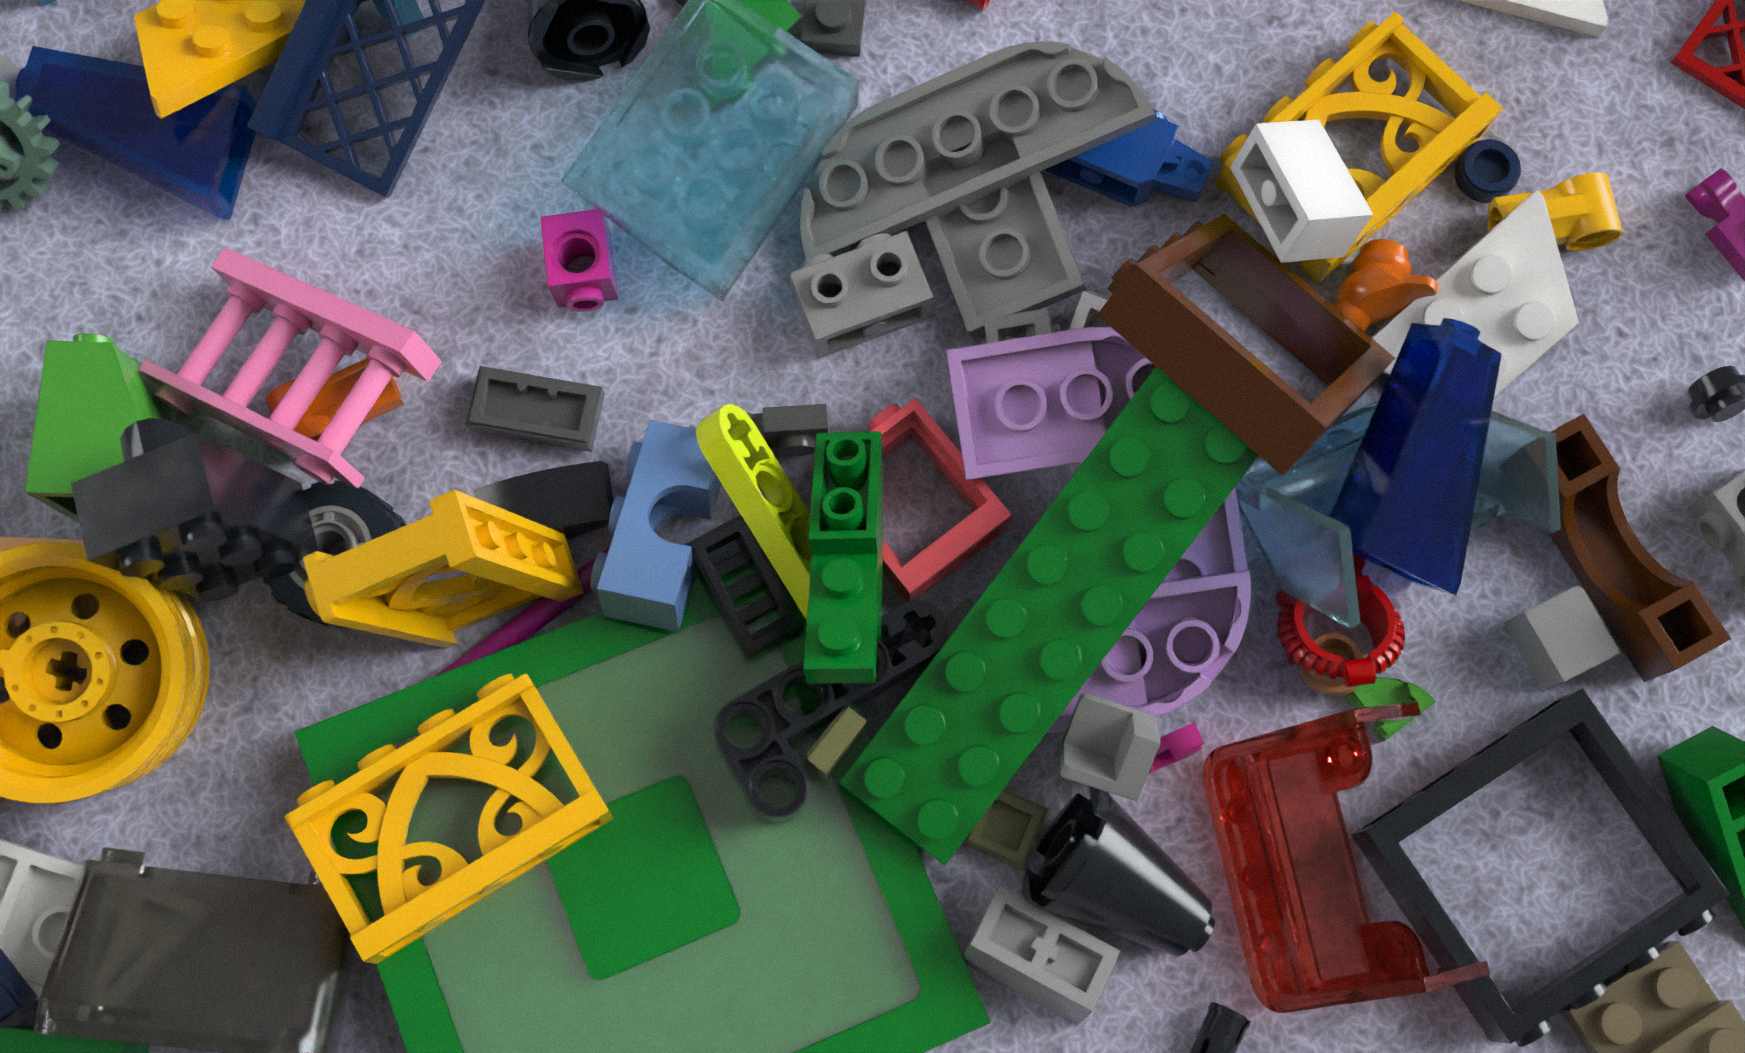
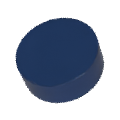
M1493 139L1479 140L1471 144L1461 155L1455 166V180L1459 189L1468 198L1481 203H1490L1494 197L1507 196L1517 184L1521 175L1520 160L1514 150L1507 144Z

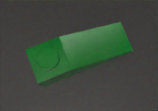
M1711 726L1658 754L1657 758L1677 815L1698 850L1729 891L1730 895L1726 899L1745 929V741Z

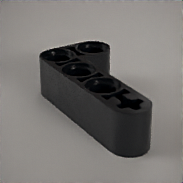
M912 600L882 615L881 638H883V642L877 639V674L875 683L807 684L803 670L804 660L733 699L720 709L714 724V737L718 752L750 809L759 819L769 824H783L792 821L801 813L806 803L808 780L790 745L832 722L843 708L847 709L849 706L853 710L928 667L941 650L947 638L945 617L935 605L926 601ZM907 624L914 631H920L925 628L929 634L924 643V648H921L916 640L897 648L892 660L896 666H892L888 648L900 642ZM799 685L808 686L818 694L821 704L811 714L797 715L790 712L785 706L783 700L785 693ZM750 718L756 721L762 727L764 733L761 741L748 749H739L731 745L726 739L725 732L734 720ZM774 774L788 777L794 783L797 791L795 799L789 805L781 808L765 804L758 793L761 782L766 777Z

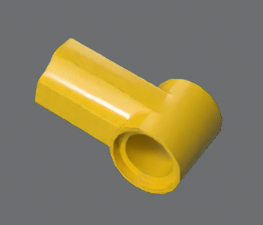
M1594 172L1577 175L1558 183L1553 189L1539 191L1545 199L1557 245L1565 244V248L1568 251L1596 249L1610 244L1622 236L1623 230L1610 180L1606 173ZM1533 192L1494 197L1488 205V231Z

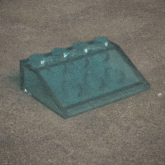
M688 0L561 181L671 268L723 301L823 157L820 153L827 142L846 124L857 108L860 80L738 0Z

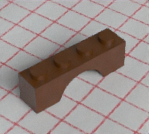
M1585 414L1530 442L1504 463L1643 682L1673 672L1731 639L1695 582L1680 578L1666 570L1647 552L1634 534L1619 500L1618 475L1620 467Z

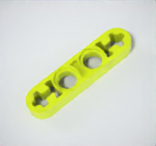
M733 404L723 405L699 421L696 427L697 443L807 620L812 559L808 540L810 512L749 415L739 406ZM758 485H759L760 488L763 490V492H764V494H765L767 500H766V499L764 498V496L762 495V493H761V491H760ZM792 540L796 543L801 555L796 550Z

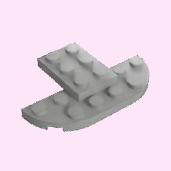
M1029 42L992 52L869 107L849 120L835 133L820 154L823 157L814 172L809 188H804L800 211V234L805 258L807 260L820 254H831L835 257L855 250L862 240L879 233L892 235L922 221H926L965 327L972 337L985 332L984 319L1039 310L1087 290L1040 171L1156 122L1155 113L1140 87L1118 65L1107 58L1101 59L1090 53L1070 48L1067 43Z

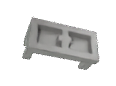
M999 886L962 954L965 964L1078 1025L1093 1012L1121 951L1054 914L1039 909L1041 907L1036 908L1025 901L1024 898Z

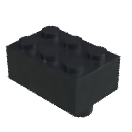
M148 418L134 422L125 428L120 438L124 462L71 483L87 560L89 562L120 571L123 576L147 579L153 583L160 584L163 589L178 590L196 596L200 601L212 602L229 598L238 593L239 585L257 578L270 579L287 575L296 570L297 562L303 560L304 556L319 551L302 483L235 452L230 447L221 445L196 432L193 433L182 424L168 419Z

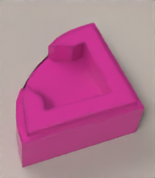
M1195 722L1160 737L1161 744L1148 774L1192 756L1202 749L1201 746L1205 743Z

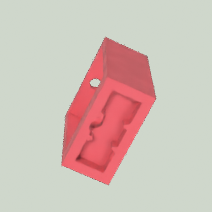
M915 397L902 408L897 403L888 406L870 421L868 428L870 432L881 431L883 458L912 437L973 513L905 565L902 564L883 540V574L906 602L917 600L1007 531L1012 516L982 478L966 480L962 453Z

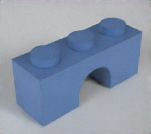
M649 420L643 443L634 441L631 446L626 467V477L631 479L626 497L617 496L612 505L609 518V533L614 535L608 554L599 552L595 559L591 574V590L598 593L603 617L679 632L695 578L692 547L668 542L655 533L664 522L676 516L691 515L712 519L721 482L697 443L696 429Z

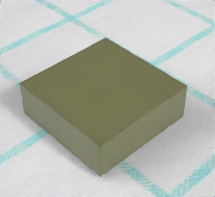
M849 706L847 709L843 708L807 753L805 769L824 782L861 735L867 720Z
M1003 789L962 844L1022 871L1049 809Z

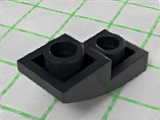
M603 461L536 471L474 490L475 498L564 533L566 540L609 526L610 513L614 503L609 467Z

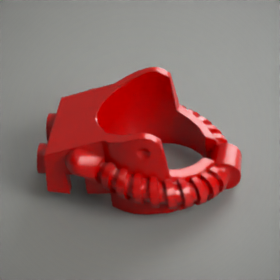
M1337 548L1328 552V554L1310 556L1306 553H1299L1291 556L1289 559H1285L1281 572L1283 589L1276 595V602L1282 608L1278 614L1277 632L1278 637L1281 639L1280 643L1285 648L1289 664L1305 665L1304 669L1308 672L1314 670L1316 671L1315 675L1320 677L1323 674L1328 675L1330 680H1335L1336 677L1341 678L1345 687L1374 684L1376 673L1381 674L1386 671V668H1390L1395 663V660L1399 659L1405 645V628L1403 621L1400 620L1399 612L1394 611L1395 607L1387 595L1377 585L1374 587L1369 575L1363 576L1362 574L1365 560L1361 549L1349 551L1346 548ZM1322 608H1337L1355 615L1367 627L1373 641L1374 650L1368 654L1367 658L1343 661L1341 656L1328 653L1316 645L1308 635L1303 619L1310 613Z

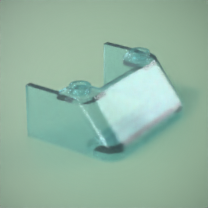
M1428 388L1404 390L1342 416L1283 476L1258 456L1235 486L1239 511L1281 589L1349 629L1361 624L1352 551L1427 516L1447 523L1451 528L1457 530L1478 529L1484 526L1488 520L1503 513L1550 534L1561 529L1556 434L1442 391Z

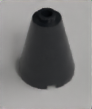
M527 0L529 46L533 55L540 61L542 68L550 75L566 80H593L600 78L604 75L599 67L619 60L621 68L631 63L646 45L650 26L641 0Z
M1088 786L1090 799L1077 793L1055 817L1035 850L1045 856V861L1038 875L1027 868L1022 886V895L1025 901L1036 908L1041 907L1039 909L1175 957L1182 956L1189 950L1192 952L1200 950L1210 938L1215 926V918L1211 916L1212 901L1108 792Z

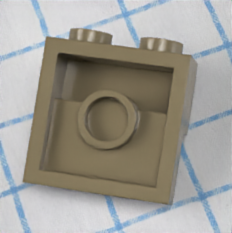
M1669 941L1659 947L1662 951L1661 955L1648 965L1630 973L1623 970L1606 981L1605 985L1608 990L1592 1003L1573 1010L1570 1005L1561 1010L1588 1053H1745L1744 1019L1731 1001L1719 1000L1679 941Z

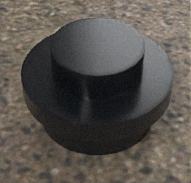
M1724 366L1710 371L1697 379L1688 389V394L1692 399L1689 409L1696 419L1711 417L1713 422H1721L1741 413L1745 409V375H1740L1734 366Z

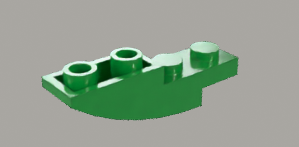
M881 431L816 433L808 538L812 559L803 670L807 684L875 683L877 639H881L883 584Z

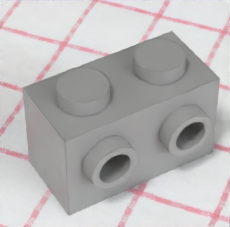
M907 231L894 236H890L888 233L872 235L862 240L855 250L835 257L831 254L816 255L800 264L798 270L790 273L792 295L817 359L932 318L934 296Z

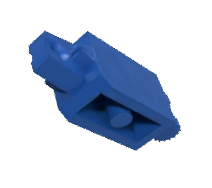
M1153 109L1156 122L1046 168L1044 171L1134 207L1147 202L1152 191L1197 202L1209 178L1214 161L1176 140L1175 137L1179 125L1169 122L1162 113Z

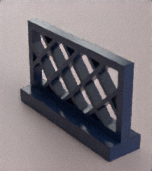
M306 0L247 127L269 139L277 140L368 189L389 198L485 0H466L463 6L442 12L439 0H428L433 15L405 25L401 24L394 0H383L392 29L365 38H361L354 16L360 3L368 0ZM457 19L449 34L446 22ZM437 25L444 48L437 61L416 68L405 35ZM348 31L351 42L341 45ZM396 38L406 71L376 81L365 48ZM355 52L366 84L335 94L328 73L334 58ZM431 74L423 89L419 77ZM410 80L417 104L411 116L390 123L379 90ZM322 87L325 97L315 100L320 88ZM369 94L380 126L349 135L339 103ZM329 107L339 139L316 146L300 138L298 134L308 113ZM404 128L397 143L393 132ZM383 135L391 158L379 179L361 170L353 144ZM343 148L347 162L329 152Z

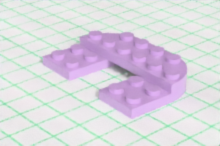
M1111 327L1078 328L946 350L966 480L1084 462L1156 366ZM1236 488L1225 499L1047 733L1067 730L1079 696L1082 693H1089L1159 716L1187 704L1212 684L1211 682L1225 667L1242 640L1251 602L1250 571L1247 566Z

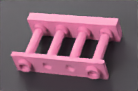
M224 247L211 268L230 286L226 291L230 299L177 374L146 359L138 370L159 386L154 396L176 412L188 416L193 409L198 410L296 458L297 460L294 465L299 470L325 485H329L333 477L358 489L365 477L341 457V453L392 376L400 378L403 372H407L429 382L442 361L414 330ZM262 308L272 311L271 314L275 318L274 322L223 396L202 387L201 385L250 314H259ZM308 329L318 332V336L322 341L270 418L248 409L247 406L297 333L305 335ZM355 350L367 354L366 358L370 363L317 442L294 431L344 354L352 356Z

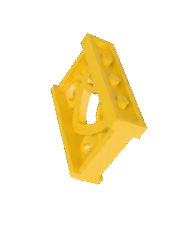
M1396 11L1379 26L1374 21L1364 25L1348 43L1346 48L1349 52L1337 63L1331 58L1322 62L1306 80L1304 85L1307 89L1295 100L1291 99L1288 95L1284 96L1268 111L1262 120V123L1320 120L1323 127H1325L1326 122L1338 119L1369 118L1388 121L1382 132L1380 149L1383 162L1392 176L1385 181L1369 171L1348 169L1373 213L1372 218L1344 257L1298 261L1302 265L1300 270L1317 286L1452 165L1471 144L1484 136L1504 109L1486 92L1480 96L1403 24L1404 19ZM1381 59L1394 60L1409 75V89L1405 97L1392 95L1396 87V76L1392 69L1388 73V80L1376 82L1368 74L1370 65ZM1351 81L1354 92L1337 93ZM1424 88L1456 119L1436 108L1416 101L1422 89ZM1400 124L1409 127L1402 139L1410 137L1417 141L1419 148L1415 152H1404L1397 147L1395 138ZM1243 133L1221 154L1219 161L1223 166L1215 185L1223 193L1226 191L1259 223L1230 168L1248 138V135Z
M455 489L429 500L433 512L429 516L336 556L315 551L303 557L308 579L305 581L306 597L313 611L320 616L324 623L445 649L458 644L455 632L544 596L562 602L584 593L564 533ZM458 571L469 573L449 579L425 582L432 574Z
M506 674L491 681L478 691V702L457 714L453 709H447L430 717L417 728L420 736L398 749L395 748L394 744H389L369 753L358 762L357 766L360 770L358 773L337 785L333 780H328L308 789L296 799L299 807L284 816L289 828L293 830L351 934L350 939L363 962L380 963L614 819L528 674L521 675L514 679L512 674ZM506 717L524 718L531 722L536 731L534 750L529 759L518 770L506 766L512 761L517 752L518 742L515 733L511 741L502 747L492 745L489 739L491 729L496 723ZM470 738V749L473 755L447 752ZM551 749L580 795L579 798L566 806L545 787L532 779L545 763ZM429 778L466 779L498 788L488 799L480 815L478 840L483 856L469 864L455 850L439 843L416 842L406 845L408 828L414 808ZM396 782L387 805L381 799L374 796ZM514 796L521 801L514 804L506 814L514 813L520 815L523 823L521 829L516 834L504 836L496 830L494 825L495 819L503 805ZM363 810L368 818L366 828L357 834H347L355 841L363 844L379 842L378 855L354 860L337 854L330 842L331 829L336 819L348 811ZM418 857L437 858L442 867L441 876L434 884L424 886L418 880V872L422 865L413 866L405 871L404 861ZM377 871L381 904L385 916L374 923L371 922L345 875H359Z

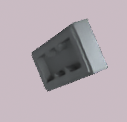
M479 366L466 426L473 432L592 452L605 392L600 386Z

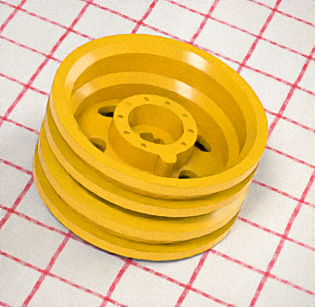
M36 542L0 551V677L4 678L5 687L10 697L4 703H0V797L27 803L48 804L89 797L137 781L160 767L181 747L194 729L202 713L207 698L211 668L209 647L204 628L193 605L183 592L163 589L160 584L153 583L147 579L123 576L120 571L89 562L84 545L68 542ZM85 594L94 595L99 602L97 613L89 619H84L77 600ZM22 612L30 619V629L18 638H14L8 631V623L13 615ZM134 639L143 641L149 649L147 659L138 665L128 664L122 657L123 651ZM67 661H77L78 666L87 669L85 680L75 681V676L65 672ZM113 704H121L130 712V722L123 729L118 730L113 727L109 708ZM49 723L56 725L62 733V741L54 749L45 747L38 738V732Z

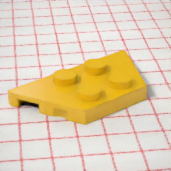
M161 0L158 4L133 15L155 114L162 119L277 61L306 0Z

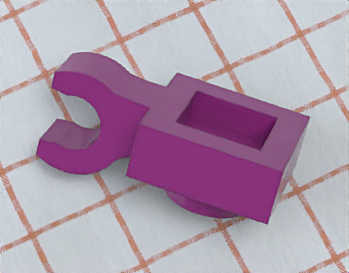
M1720 168L1688 192L1685 197L1700 215L1712 218L1718 223L1706 232L1705 235L1743 281H1745V197L1738 189L1734 179L1724 169Z

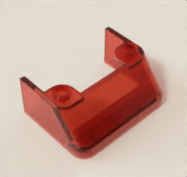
M1418 702L1354 708L1217 747L1208 755L1205 761L1203 784L1250 982L1258 1000L1271 1011L1288 1013L1420 994L1491 975L1487 960L1428 969L1422 944L1409 926L1396 920H1384L1373 923L1369 921L1337 792L1360 786L1370 774L1372 751L1366 730L1421 715Z

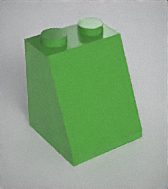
M79 333L73 336V341H46L25 493L78 523L79 519L71 483L124 462L120 438L125 428L134 422L148 418L173 421L169 407L154 396L159 386L138 370L140 368L139 361L125 354L115 345V341L111 338L98 334Z

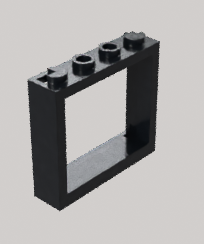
M1583 688L1560 697L1351 834L1359 849L1491 1042L1510 1044L1515 1041L1519 1047L1528 1045L1548 1033L1553 1028L1549 1018L1567 1005L1576 1010L1600 998L1608 990L1603 981L1620 969L1624 968L1627 973H1630L1654 961L1662 953L1657 944L1677 931L1680 936H1685L1707 925L1716 916L1711 907L1730 895L1729 891ZM1569 731L1681 887L1683 893L1511 1008L1399 842Z

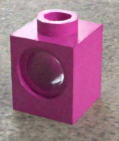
M602 208L540 217L547 284L557 307L566 306L572 311L586 312L602 307L604 301L618 299L611 232ZM588 256L595 259L592 266L584 272L572 273L567 271L569 264L578 257Z

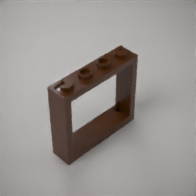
M1222 214L1205 225L1200 221H1196L1183 236L1176 232L1161 248L1156 245L1150 247L1137 262L1132 258L1128 259L1111 277L1113 281L1107 289L1112 293V296L1097 314L1282 476L1361 398L1395 360L1394 356L1284 263H1281L1278 258L1226 214ZM1194 270L1329 387L1310 404L1177 290L1172 283Z

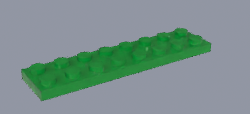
M1155 367L839 783L939 862L946 865L1259 455L1159 368Z

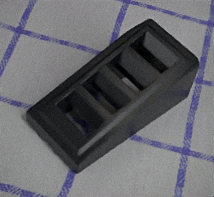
M741 515L684 544L692 547L695 572L746 659L757 655L804 629L766 554ZM735 540L741 551L713 565L708 554ZM749 563L754 573L725 588L720 577ZM762 585L767 596L737 611L732 600ZM775 607L781 618L750 634L744 623Z

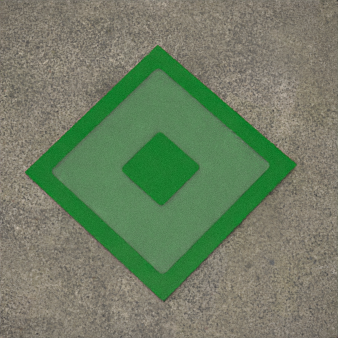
M746 563L721 576L720 579L725 588L753 574L754 571L749 563ZM773 566L772 568L804 629L749 659L744 657L699 577L695 574L679 632L603 617L601 611L294 732L313 786L328 780H333L337 785L360 771L357 766L358 762L369 753L389 744H394L395 748L398 749L420 736L417 728L430 717L447 709H453L457 714L478 702V691L491 681L506 674H512L514 679L528 674L614 818L376 964L407 1053H924L990 1023L914 841L839 783L871 741L866 727L824 782L805 769V758L832 722L790 745L805 771L808 780V795L801 813L792 821L783 824H769L754 814L718 752L714 737V724L720 709L733 699L804 660L807 620ZM762 585L732 601L737 611L767 596ZM774 607L744 624L748 632L752 634L781 617ZM799 685L793 687L783 697L785 706L790 712L797 715L811 714L821 704L818 694L808 686ZM858 708L853 709L856 713L860 715ZM506 717L496 723L491 729L489 739L492 745L502 747L511 741L515 733L518 742L517 752L512 761L506 766L518 770L529 759L534 750L536 731L531 722L524 718ZM750 718L734 720L725 732L726 739L730 744L739 749L754 747L761 741L764 735L762 727ZM470 738L447 752L473 755L470 749ZM551 749L545 763L532 779L545 787L566 806L579 798L580 795ZM774 774L768 776L761 782L758 788L762 801L775 808L789 805L797 795L794 783L784 775ZM429 778L414 808L408 828L406 845L416 842H434L455 850L469 864L483 856L478 840L480 815L486 802L498 788L466 779ZM396 782L374 794V796L381 799L387 805ZM514 796L503 805L495 819L494 825L496 830L504 836L514 835L522 827L523 822L520 815L514 813L506 814L514 804L521 801ZM352 810L340 815L331 829L330 835L337 854L347 859L357 860L378 855L379 842L363 844L355 841L347 834H357L366 828L368 818L363 810ZM418 857L404 861L405 871L413 866L422 865L418 872V880L424 886L434 884L441 876L442 867L437 858ZM377 871L359 875H345L371 922L374 923L385 916L381 904Z

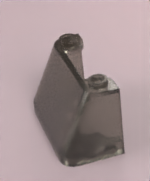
M102 848L100 861L85 860L38 1002L33 1027L34 1032L223 1053H338L356 948L350 939L351 934L316 872H310L308 885L143 866L145 852Z

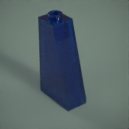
M32 46L26 67L20 70L16 79V97L14 101L17 102L26 95L30 96L32 103L27 111L31 116L48 115L51 120L44 129L218 218L231 219L256 135V131L248 128L247 125L257 103L244 85L232 83L161 119L155 114L144 66Z
M1443 318L1440 325L1411 324L1326 523L1321 539L1413 584L1456 595L1462 580L1502 353L1479 341L1478 338L1481 332L1474 326L1459 320Z

